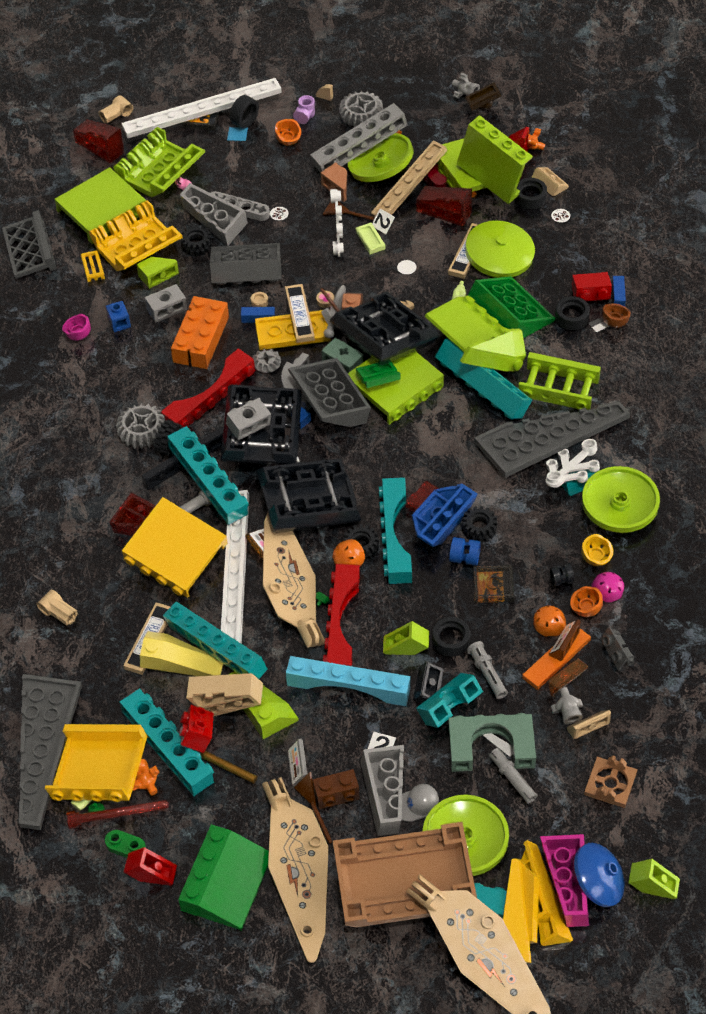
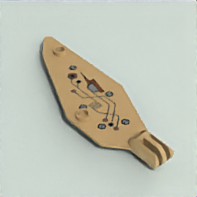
M267 513L264 520L263 588L277 616L297 627L307 648L324 645L325 639L316 623L315 574L293 531L273 532L269 514Z
M279 777L278 783L275 779L270 780V787L268 782L262 783L271 805L268 868L306 960L314 963L317 960L325 935L328 844L313 810L292 800L282 777ZM308 930L310 933L306 934L303 931Z
M419 874L417 878L434 892L430 894L415 881L411 885L427 897V901H424L409 888L406 892L427 908L460 972L511 1014H529L531 1011H534L536 1014H551L549 1005L503 919L469 891H440Z

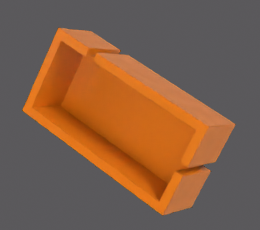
M193 296L189 310L186 312L171 347L173 363L189 365L188 351H190L193 367L208 368L229 318L227 302Z

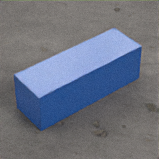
M613 276V304L625 306L624 276Z
M241 307L242 323H255L257 318L275 316V307Z

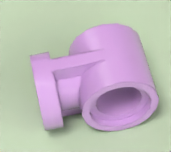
M308 95L299 98L298 107L293 114L294 120L300 124H306L309 118L315 115V100L312 96Z

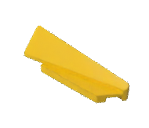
M526 840L523 844L526 849L522 859L518 860L525 862L529 870L539 877L538 927L541 945L547 946L571 942L573 938L569 928L566 926L540 850L536 844Z
M512 859L503 921L525 962L531 963L530 944L537 943L539 877L529 870L525 862Z

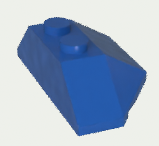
M464 484L435 489L412 514L417 537L432 547L442 544L461 523L464 513H468V509H470L478 494Z

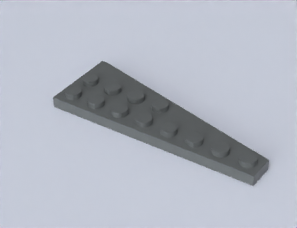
M23 674L19 826L21 828L41 830L50 799L45 785H53L67 740L63 733V728L65 724L72 723L82 683L79 681Z

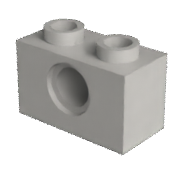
M177 284L145 297L146 309L155 323L187 310L186 297Z
M260 398L246 402L245 405L230 410L227 413L226 425L237 440H240L270 425L271 413Z

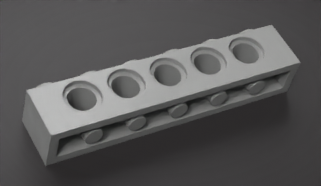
M394 103L310 154L314 166L320 173L335 162L343 166L406 127L408 124L405 114Z

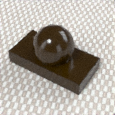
M494 82L466 96L465 99L472 111L477 108L487 110L492 107L493 100L501 97V93Z

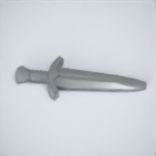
M344 285L339 287L333 300L340 311L342 310L343 294L346 293ZM331 305L330 310L326 308L321 311L328 323L327 329L324 330L326 338L334 336V326L330 323V319L336 313V310Z

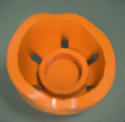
M293 119L278 121L275 126L276 139L286 146L296 144L301 136V128L298 122Z
M354 539L340 542L333 551L335 565L349 564L361 566L365 560L361 544Z
M588 586L578 589L571 597V608L582 617L596 615L603 606L600 590L596 587Z
M548 605L536 611L533 625L535 630L543 636H559L566 626V619L560 609Z

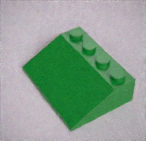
M511 276L475 280L468 294L479 306L485 308L490 316L496 318L503 327L507 329H521L523 338L554 322L556 319Z
M211 824L178 899L180 910L242 930L268 868L269 851L231 830Z

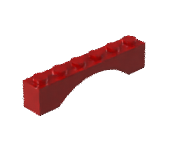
M238 348L226 358L222 374L210 388L194 397L173 401L161 411V414L164 415L165 420H171L183 427H189L195 420L200 419L207 410L213 408L218 401L227 396L229 385H240L242 381L255 372L254 359Z
M336 564L335 572L332 571L331 583H334V588H330L332 604L328 605V616H331V621H327L326 633H329V638H325V650L328 651L327 655H323V662L352 666V647L347 643L342 634L340 621L345 607L359 592L360 565Z

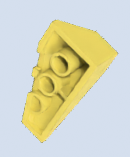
M147 631L140 653L141 668L193 676L221 675L223 663L205 651L164 633Z

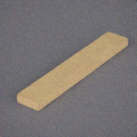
M432 141L372 210V217H376L379 209L392 215L447 152L446 146Z

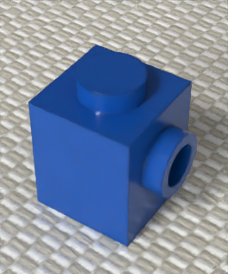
M123 301L106 305L107 317L114 332L131 327L129 314Z

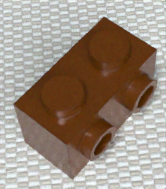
M354 769L312 779L314 795L319 810L360 799L359 785Z

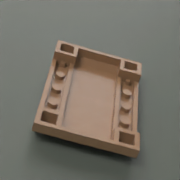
M463 822L443 824L441 829L355 841V838L333 841L345 926L363 927L431 917L427 908L406 892L409 888L424 901H427L428 898L411 885L414 881L430 894L434 892L417 878L419 874L440 891L467 890L477 898Z

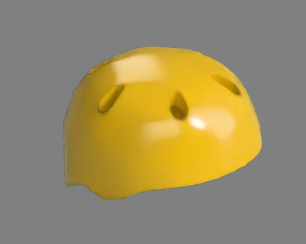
M593 534L584 540L581 553L588 564L604 566L613 556V547L608 539L599 534Z

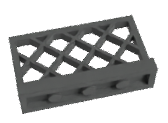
M39 210L32 212L33 217L2 227L16 279L48 267L50 271L57 269L46 226ZM33 223L32 227L29 230L24 229L26 225ZM17 230L13 236L8 234L9 231ZM21 232L26 233L23 239L18 237ZM31 235L35 236V239L32 242L28 241ZM15 241L20 242L17 247H12ZM24 244L29 245L26 251L21 249ZM34 247L39 248L36 254L31 253ZM18 253L23 254L20 259H15ZM27 256L33 257L29 263L24 261ZM37 259L43 261L41 264L34 265ZM21 265L26 266L24 270L17 271Z

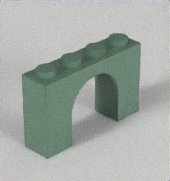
M518 713L516 715L497 714L495 716L449 717L448 729L452 772L473 770L472 744L478 737L490 733L501 735L509 741L513 750L515 769L535 768L536 751L532 714Z

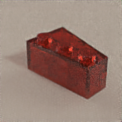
M86 119L73 129L74 139L77 144L110 164L124 154L121 128Z
M424 186L416 199V212L460 226H464L471 215L472 188Z
M130 493L109 521L113 532L133 536L156 505Z

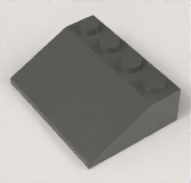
M280 243L211 247V283L224 285L226 282L241 284L243 281L259 283L261 280L276 282L278 279H282Z
M338 358L288 369L321 421L348 427L367 423L371 407Z

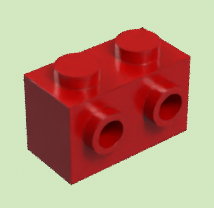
M608 272L577 274L572 276L571 289L573 296L580 297L585 301L611 299L612 284Z
M190 705L188 711H184L180 719V723H182L179 731L181 745L204 753L212 739L214 713L202 707Z

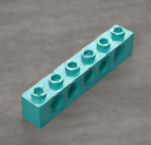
M186 426L167 436L169 449L228 525L248 515L249 503L247 499L241 496L237 486L228 480L226 472L218 467L216 459L210 457L206 446L200 444L194 431L191 432Z
M175 602L163 615L170 629L238 674L252 673L260 679L268 670L261 656L180 603Z
M139 688L120 701L122 713L132 725H141L148 736V744L194 797L214 783L212 767L209 763L205 764L201 760L202 757L198 751L181 745V736H179L175 724L171 720L168 722L163 710L160 707L156 708L151 696L148 693L144 694Z

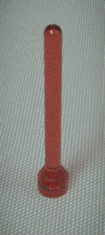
M163 800L84 814L69 811L66 812L68 828H77V825H81L82 822L166 809L169 803Z

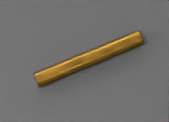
M207 751L200 753L202 759L253 784L257 780L258 776Z

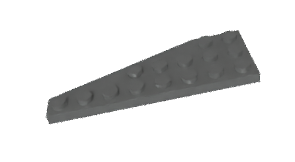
M620 402L598 405L596 409L587 410L582 408L579 409V412L574 413L566 411L544 415L540 419L530 421L528 418L515 424L507 422L474 437V443L506 478L629 419L630 412Z

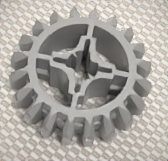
M362 91L360 93L354 92V94L349 93L348 97L344 96L340 103L339 113L341 120L344 121V124H348L349 127H356L382 111L383 103L379 96H375L374 93L369 94L368 91L366 93Z
M141 403L137 407L133 405V408L127 407L126 412L122 411L121 416L118 417L116 425L117 434L121 438L122 443L126 442L128 447L132 445L134 449L137 446H140L141 449H143V446L150 448V444H154L158 428H161V424L165 421L164 415L161 414V410H157L156 406L151 407L149 403L146 406H143Z

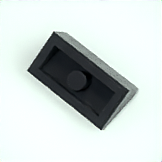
M428 661L419 667L413 701L423 703L440 690L443 668Z

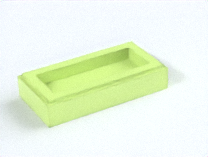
M372 223L356 227V233L369 254L386 249L385 243Z

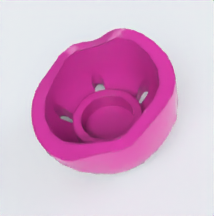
M79 314L69 318L64 323L62 330L69 339L79 341L89 335L91 324L88 316Z
M603 572L597 575L591 587H596L600 590L605 602H614L620 599L624 592L622 578L613 572Z

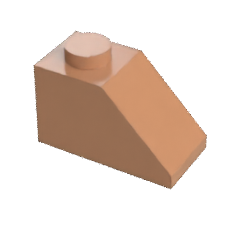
M335 162L321 172V185L329 191L330 189L341 191V200L345 202L347 200V171Z
M344 293L342 310L350 306L354 308L362 305L363 294Z

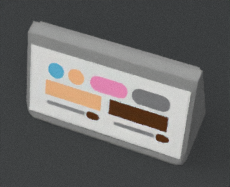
M302 738L298 739L288 750L293 787L307 775Z

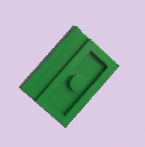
M392 362L383 366L379 363H374L356 368V375L366 385V388L401 379V373L397 372V368Z

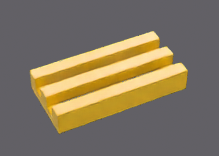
M98 250L82 253L81 259L87 281L91 282V279L96 281L99 277L105 279ZM93 255H95L97 265L99 268L98 273H96L94 262L92 259ZM85 257L89 258L93 274H89Z

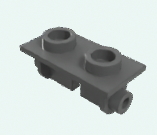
M609 626L600 640L617 669L621 670L624 664L630 666L634 663V656L628 647L623 648L626 643L621 637L620 632L616 631V629L612 630Z

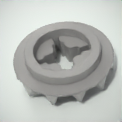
M272 348L269 351L265 349L261 352L257 351L256 355H253L255 369L259 372H273L281 364V357L278 351L273 352ZM265 357L269 360L268 364L264 360Z

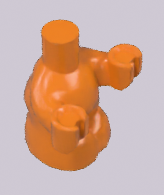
M535 128L532 135L529 134L528 149L544 150L545 144L538 141L541 129Z
M141 759L133 791L136 789H147L152 796L158 792L154 784L159 770L156 766L149 768L145 759Z

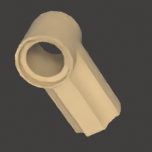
M117 96L111 105L99 111V116L106 124L121 115L124 117L129 116L133 111V105L123 96Z
M50 590L37 602V607L43 614L47 616L52 615L65 625H71L78 615L77 610L64 602L61 596L54 590Z

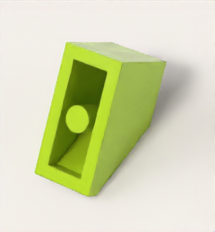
M150 257L137 264L138 276L149 289L179 274L178 263L175 259Z
M413 621L384 636V654L416 655L429 648V631Z
M653 859L632 863L629 883L642 893L671 899L677 898L680 881L677 876Z

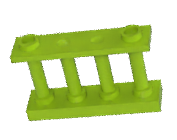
M529 352L527 369L531 371L527 383L519 382V390L534 400L576 409H591L592 397L588 396L591 383L598 384L601 367ZM538 372L548 374L544 387L534 385ZM556 375L566 377L562 391L552 389ZM573 379L584 381L581 394L570 392Z

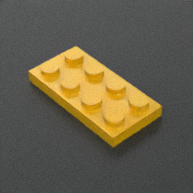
M323 310L309 312L315 340L300 343L296 341L291 314L255 319L259 350L331 341V338L324 336V330L327 329L328 323L321 313Z

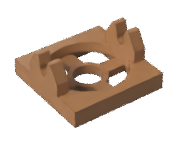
M615 756L609 757L608 760L597 757L584 795L625 808L638 769L626 766L627 763L623 758L617 761ZM604 769H612L611 774L606 777L597 775ZM618 772L625 776L627 784L619 782L617 778ZM613 779L617 785L614 788H609L605 785V781ZM595 782L602 784V787L597 788ZM618 789L622 790L623 792L616 795L614 791Z

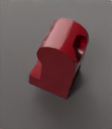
M436 163L422 180L435 194H443L446 192L447 178L439 173L438 164Z

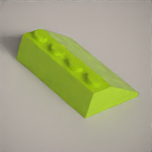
M470 296L456 297L425 315L433 325L463 352H465L468 345L483 339L485 341L491 340L493 335L498 334L501 336L505 330H508L499 324L496 318L490 316L486 309L479 306Z

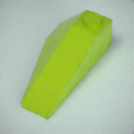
M508 329L501 336L495 334L491 340L485 341L483 339L468 345L460 362L507 372L518 371L523 366V361L526 357L522 330Z
M234 671V672H232V673H230V674H228V675L238 674V673ZM264 685L261 705L243 709L262 739L299 721L290 705Z

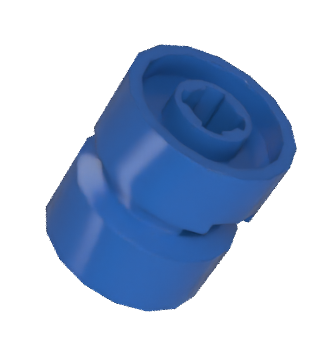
M453 537L449 562L461 563L465 561L467 565L477 566L481 541L469 540L466 542L463 538ZM465 549L469 550V554H465Z

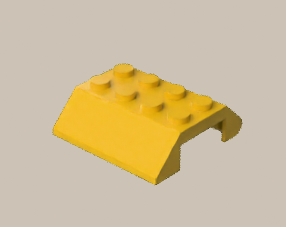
M148 200L135 206L140 220L137 221L134 213L129 209L126 213L124 212L107 221L106 224L111 233L110 236H108L102 225L89 231V235L98 252L116 271L124 270L183 238L182 234L173 225L166 228L155 217L153 205Z

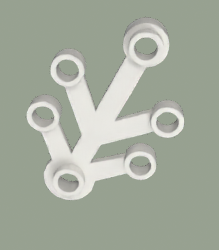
M330 189L331 203H335L337 241H333V255L340 257V253H344L343 243H340V238H343L342 223H339V221H342V205L338 206V201H341V191Z
M594 439L584 440L582 442V451L570 462L568 449L558 452V458L561 460L563 467L560 471H557V460H548L546 466L550 472L545 479L546 484L557 488L566 481L577 480L579 483L586 482L588 474L584 470L588 469L590 472H597L600 469L599 462L597 460L585 463L580 462L585 457L593 456L596 453L597 442Z

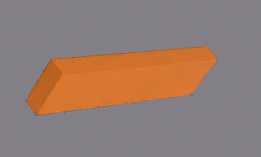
M580 629L577 638L562 661L549 656L550 649L522 675V679L538 690L591 641V636Z

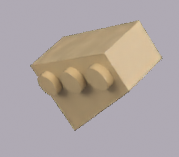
M252 673L189 677L186 698L196 707H202L213 712L214 716L261 705L263 683Z

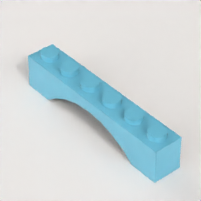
M290 656L286 670L287 686L302 689L321 686L345 687L370 694L389 704L407 706L410 693V676Z

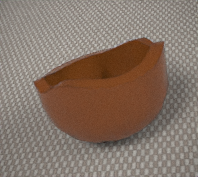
M605 304L602 310L604 322L613 328L624 326L631 314L628 308L620 304Z

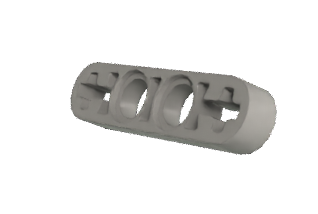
M211 192V194L229 203H235L234 205L241 209L246 206L250 207L249 210H245L246 217L265 221L270 217L269 207L265 204L221 192Z

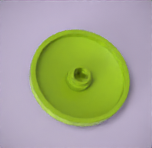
M394 133L349 161L348 168L355 179L363 182H376L390 178L409 164L414 153L413 146L408 137Z
M487 221L477 225L469 232L465 244V253L473 267L488 276L496 278L515 277L524 273L531 266L535 254V246L529 234L519 226L505 221Z
M623 466L608 467L596 472L587 480L582 493L583 509L589 519L599 527L612 532L627 533L646 527L657 515L660 504L659 491L652 479L639 470Z
M456 795L436 804L424 821L423 831L441 829L443 824L463 822L473 876L491 870L502 860L508 848L509 828L504 815L494 804L484 798L473 795Z

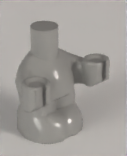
M464 73L460 74L461 77L459 79L461 81L454 79L452 85L458 88V92L454 91L453 95L457 99L463 94L468 96L480 90V85L469 82L468 75Z
M567 687L561 688L560 693L562 697L556 704L551 706L552 713L562 712L564 724L581 721L583 718L579 708L583 707L581 699L570 695Z

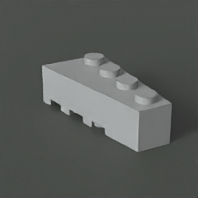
M191 183L180 194L183 208L208 228L226 246L230 245L248 223L244 209Z
M404 745L364 749L362 753L361 767L377 836L399 833L402 820Z

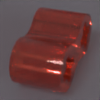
M425 481L418 491L408 498L406 507L415 512L435 489L439 488Z

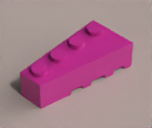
M584 834L540 836L543 853L566 926H589L588 897L578 883L574 868L576 852L581 846L585 845Z

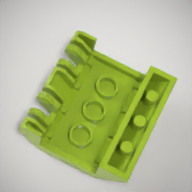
M156 127L147 135L150 142L147 139H143L127 154L129 162L127 159L122 158L113 167L115 172L132 188L150 197L163 193L205 153L204 149L194 144L183 149L167 141L166 131L159 127Z

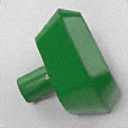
M321 592L316 593L315 598L318 600L316 605L320 606L321 603L326 605L330 602L328 596Z
M93 803L88 807V814L90 816L101 815L105 812V807L102 803Z

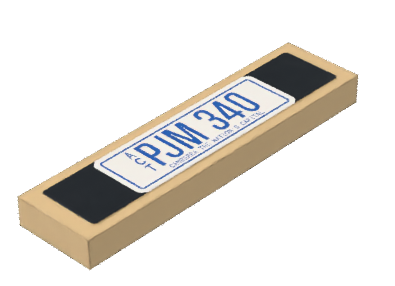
M471 224L448 270V275L465 279L472 265L465 253L466 239L469 232L477 224Z
M303 284L285 286L297 343L315 340Z
M155 603L123 665L124 670L143 675L146 669L140 667L143 639L147 631L165 632L168 624L163 615L170 606Z

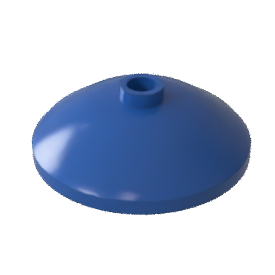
M587 843L577 850L574 859L575 874L581 889L591 901L599 906L611 907L616 905L622 899L625 888L624 874L618 860L607 848L600 844Z

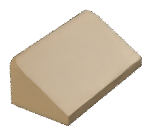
M538 167L532 175V178L540 179L545 183L547 192L552 196L561 193L569 187L567 183L548 167Z
M606 710L596 713L568 726L567 730L573 739H577L609 724L611 711Z

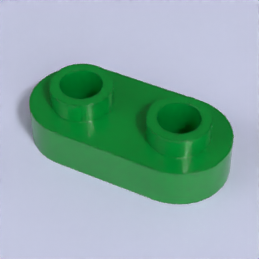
M112 830L105 837L106 848L110 852L127 858L130 852L143 847L146 848L145 842L141 838L120 830ZM113 838H119L117 841H112ZM133 845H138L137 848H131Z

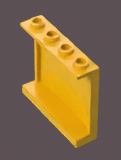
M162 497L123 548L122 554L127 564L137 566L146 576L151 575L155 577L159 584L163 586L168 585L175 594L179 596L184 595L188 598L189 589L220 548L224 549L228 542L225 534Z
M65 724L63 733L67 737V741L53 785H45V789L50 797L56 801H129L148 737L141 725Z

